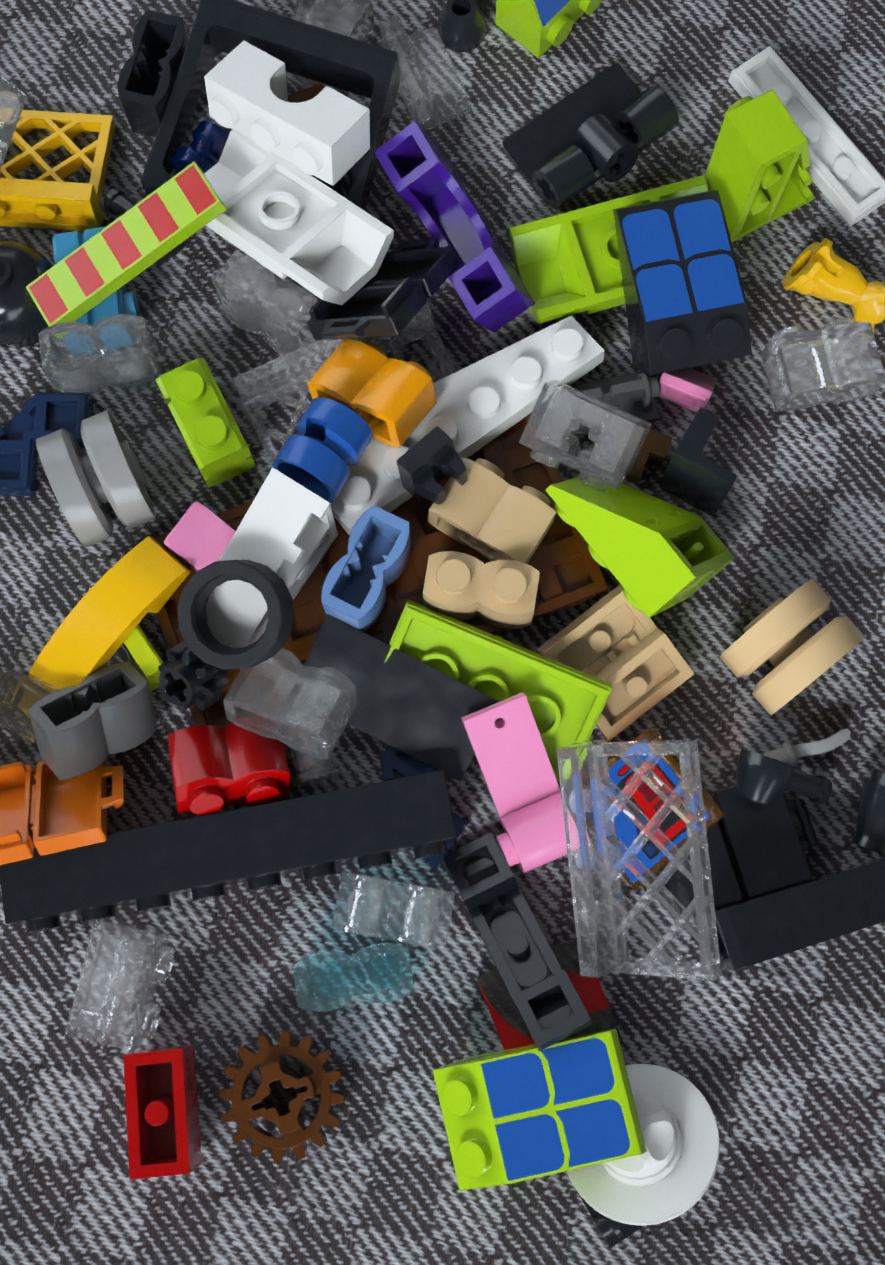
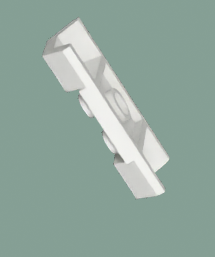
M234 130L229 133L219 162L204 173L227 208L226 211L206 226L280 278L285 279L289 276L323 301L343 305L377 274L394 238L393 229L312 175L304 173L293 163L271 151L263 150L254 141Z

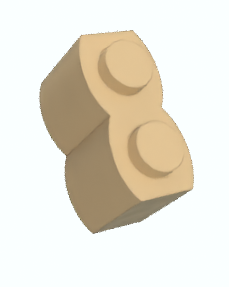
M462 457L461 460L466 467L468 481L462 486L453 477H449L443 487L446 500L442 504H432L428 512V522L452 539L475 549L490 561L515 560L528 564L554 521L556 511L549 506L551 501L545 494L531 486H523L520 489L510 485L503 479L504 473L496 465L485 459L478 458L474 462Z
M455 551L437 552L428 557L423 588V606L459 621L478 617L483 622L498 628L518 629L531 625L534 614L540 572L526 563L515 560H495L484 564L479 559L465 553Z

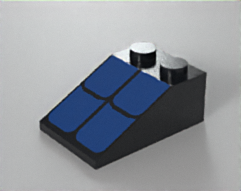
M706 191L613 209L633 366L649 375L752 355L747 301L719 191Z

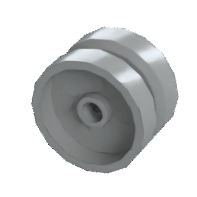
M109 410L84 419L81 422L80 432L88 454L87 456L84 455L74 436L65 429L57 430L36 439L38 454L50 486L70 527L85 548L111 538L114 525L107 502L110 503L121 523L130 529L156 519V513L146 488L148 484L139 461L129 441L124 439Z

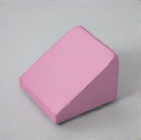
M691 368L664 372L659 381V397L698 412L700 407L705 409L716 380Z
M195 501L166 537L164 545L171 554L195 571H198L213 562L219 561L220 556L236 531L206 506Z

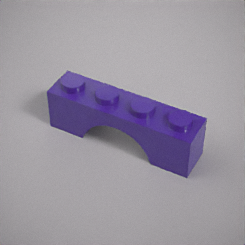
M414 120L374 152L398 194L417 214L431 236L438 238L439 247L453 246L459 265L448 278L474 321L494 333L535 304L440 144L431 134Z

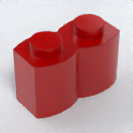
M254 718L238 721L226 727L212 725L192 726L168 734L169 759L177 812L210 815L232 804L258 806L274 803L289 796L290 770L279 720Z

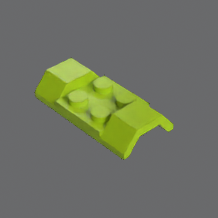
M705 175L510 227L509 235L515 270L535 302L534 305L528 308L530 315L540 324L584 311L588 315L624 305L625 297L613 209L708 191V184Z

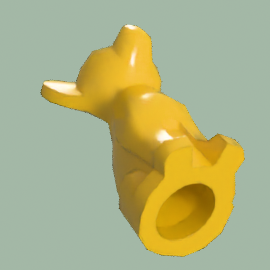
M825 238L821 242L812 243L800 253L789 268L782 283L786 291L793 289L802 295H811L819 299L850 305L854 315V329L858 338L864 343L871 342L874 339L875 324L885 320V282H867L856 266L834 253L832 249L833 242Z

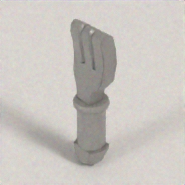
M848 728L841 729L826 739L791 746L789 743H783L782 747L762 755L797 768L798 758L822 755L841 746L850 739L851 731Z

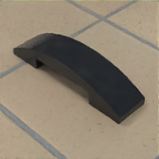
M492 832L447 853L443 857L446 867L538 1050L541 1051L592 1025L593 1023L565 969L563 970Z

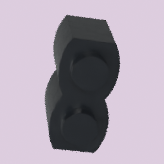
M148 10L135 27L132 38L134 54L123 66L118 79L119 99L133 133L156 137L189 41L182 17Z

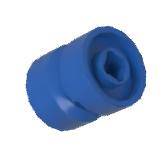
M319 397L312 400L298 422L296 429L299 435L289 436L272 466L324 500L332 503L351 474L348 466L357 465L371 442L373 433L365 420L353 410L334 400Z

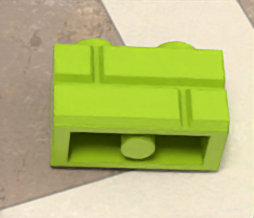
M204 357L190 361L155 379L208 488L217 486L256 466L248 445Z

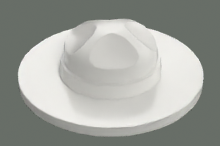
M630 1064L625 1066L647 1152L641 1155L567 1171V1174L579 1195L588 1205L603 1216L623 1224L655 1225L685 1213L707 1191L714 1178L719 1161V1131L710 1105L702 1093L689 1080L665 1067L651 1064Z

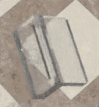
M398 15L381 21V47L398 52L401 78L399 91L413 121L415 120L427 130L469 114L471 112V101L437 29L432 27L408 36Z

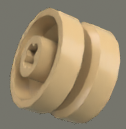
M813 578L800 586L787 598L783 599L780 597L751 621L743 629L745 633L720 655V659L737 678L748 677L766 661H769L775 667L754 686L752 693L770 716L803 691L865 638L847 616L835 617L816 634L809 625L829 609L831 598Z

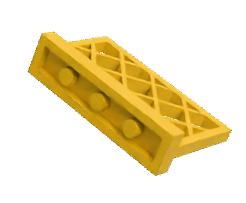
M0 108V128L3 130L0 132V150L14 142L23 151L5 164H0V226L84 232L86 229L102 227L104 216L100 203L116 127L113 115ZM35 128L47 129L51 133L50 136L32 147L22 138V136ZM82 132H99L98 140L82 150L71 141V139ZM63 145L72 156L51 169L42 158ZM33 163L43 173L35 180L14 179L12 177ZM81 167H84L91 175L89 183L64 182L62 180Z

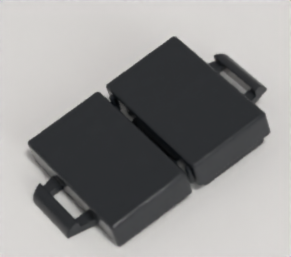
M438 238L402 242L394 250L386 253L377 274L343 305L319 299L309 310L311 318L307 321V325L315 340L398 336L427 303V297H432L459 265L453 246L439 247Z
M737 784L713 791L711 793L712 798H710L708 793L694 796L709 814V819L658 861L664 879L663 883L655 885L651 869L640 877L645 894L668 893L675 917L683 919L743 900L742 894H744L746 899L812 880L804 851L816 845L818 839L804 799L786 800L783 792L774 805L769 807L737 796ZM794 808L796 809L806 839L801 842L790 810Z

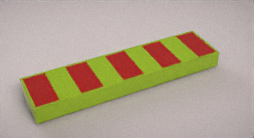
M194 161L28 284L26 289L49 328L60 333L226 211L227 208L202 169Z

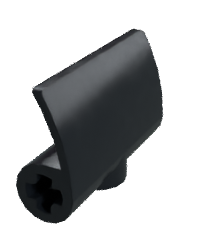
M616 63L506 137L502 144L510 160L532 188L549 206L558 209L602 178L607 182H616L623 178L635 165L639 152L677 127L679 118L674 103L663 90L654 87L644 95H641L620 64Z

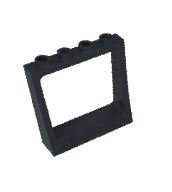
M201 0L176 81L140 180L146 195L151 194L175 176L171 174L172 168L205 85L204 76L210 71L215 57L222 52L230 53L242 41H246L284 62L286 72L371 99L369 105L370 149L355 163L346 199L365 211L379 162L374 152L384 143L401 82L398 52L238 1Z

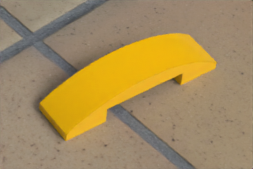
M146 537L108 570L64 619L34 662L20 689L16 703L29 714L28 710L43 697L63 688L79 686L89 675L103 668L148 612L157 614L191 571L153 537Z

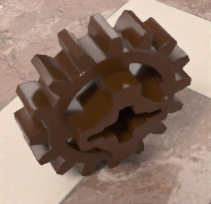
M291 1030L282 1031L279 1044L277 1045L273 1044L272 1039L267 1033L258 1036L260 1051L256 1053L246 1045L241 1047L238 1053L244 1062L243 1066L228 1065L224 1070V1073L234 1080V1084L218 1092L219 1098L232 1101V1108L221 1116L222 1123L238 1122L240 1128L236 1131L232 1140L237 1144L247 1137L251 1138L254 1141L251 1156L257 1158L266 1147L272 1148L274 1163L282 1162L287 1148H292L296 1157L301 1160L307 1155L306 1141L310 1139L314 1144L322 1147L326 1143L327 1137L321 1126L325 1124L337 1127L341 1120L330 1109L331 1105H337L346 1100V1093L333 1090L332 1083L343 1076L342 1069L327 1070L324 1064L328 1061L332 1052L328 1048L318 1055L312 1053L311 1048L314 1037L307 1035L300 1042L299 1046L293 1044ZM282 1056H290L301 1060L313 1072L302 1075L288 1068L286 1060ZM260 1064L261 1069L259 1071L262 1077L260 1086L255 1094L245 1098L248 1079L253 1070ZM277 1080H280L283 1088L294 1087L296 1089L307 1086L289 1102V1110H285L282 1102L259 1104L277 1089ZM321 1093L318 1113L313 1122L306 1127L303 1108L308 1098ZM263 1117L277 1124L280 1135L262 1129L254 1119Z

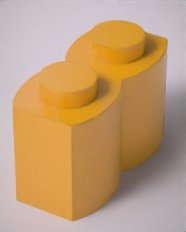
M345 339L307 383L312 400L322 397L345 405L365 420L372 430L373 439L397 448L404 444L437 403L432 378L424 367L413 361L405 362L399 359L387 358L384 351L371 342L362 343L353 339Z

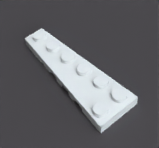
M569 316L434 382L433 387L437 403L400 448L385 445L372 438L357 465L348 466L351 474L334 502L330 503L333 516L350 536L356 521L370 507L375 505L389 513L413 497L403 488L396 460L436 426L452 438L454 449L461 459L462 457L468 458L546 403L552 396L560 393L561 389L567 388L604 361V349L572 316Z

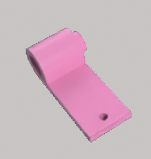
M523 692L462 717L463 725L505 833L496 836L509 867L519 864L522 872L526 873L584 848L586 845L580 826L568 801L559 788L526 695Z

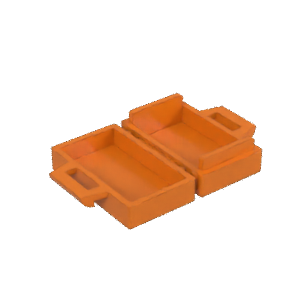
M104 760L93 770L66 780H59L44 761L37 763L36 772L31 764L24 765L23 762L0 766V865L33 858L35 846L39 855L43 856L105 842L107 840V808L114 806L117 809L124 802L123 766L107 767V762ZM112 776V796L107 797V777Z

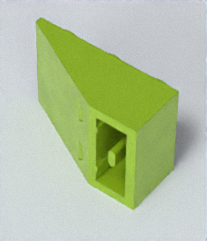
M599 472L555 483L545 490L555 502V510L560 518L578 530L589 544L588 549L593 559L599 565L611 571L623 586L622 591L626 600L635 609L643 611L648 619L691 597L735 559L702 517Z

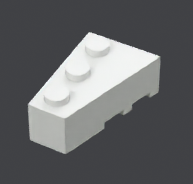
M272 467L231 541L220 556L219 561L251 560L268 566L284 580L294 600L338 536L330 503ZM231 580L217 586L210 594L206 606L207 624L213 637L221 644L232 648L247 647L256 642L265 632L268 622L267 603L262 593L252 584L241 580Z

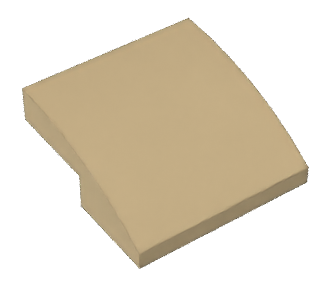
M621 584L537 649L543 656L611 683V693L596 723V726L609 741L694 675L692 669L667 635L658 629L652 619H648L643 611L635 609L626 600Z

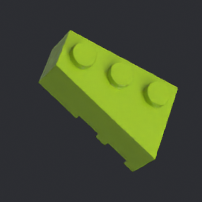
M773 89L754 99L751 96L741 98L729 107L724 115V120L706 170L705 178L708 184V191H719L731 242L814 200V195L808 187L812 184V178L806 170L810 167L808 141Z

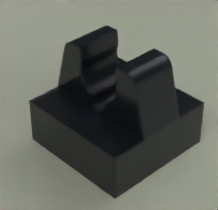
M438 426L396 460L403 488L417 501L424 497L435 504H442L446 500L443 487L438 483L446 476L453 477L462 486L468 481L466 467L454 449L452 438Z

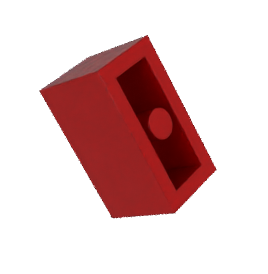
M195 1044L137 1050L123 1055L130 1180L190 1174L202 1163Z

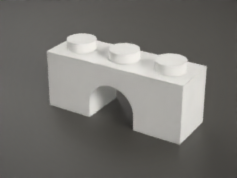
M242 41L204 76L211 118L215 119L221 126L231 128L254 141L263 150L279 155L296 165L304 173L314 175L332 186L370 149L369 108L328 86L311 100L300 103L288 102L285 63L246 41Z

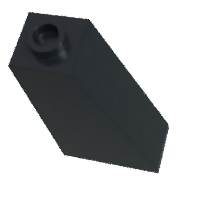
M885 858L697 914L698 924L713 969L739 970L885 922Z

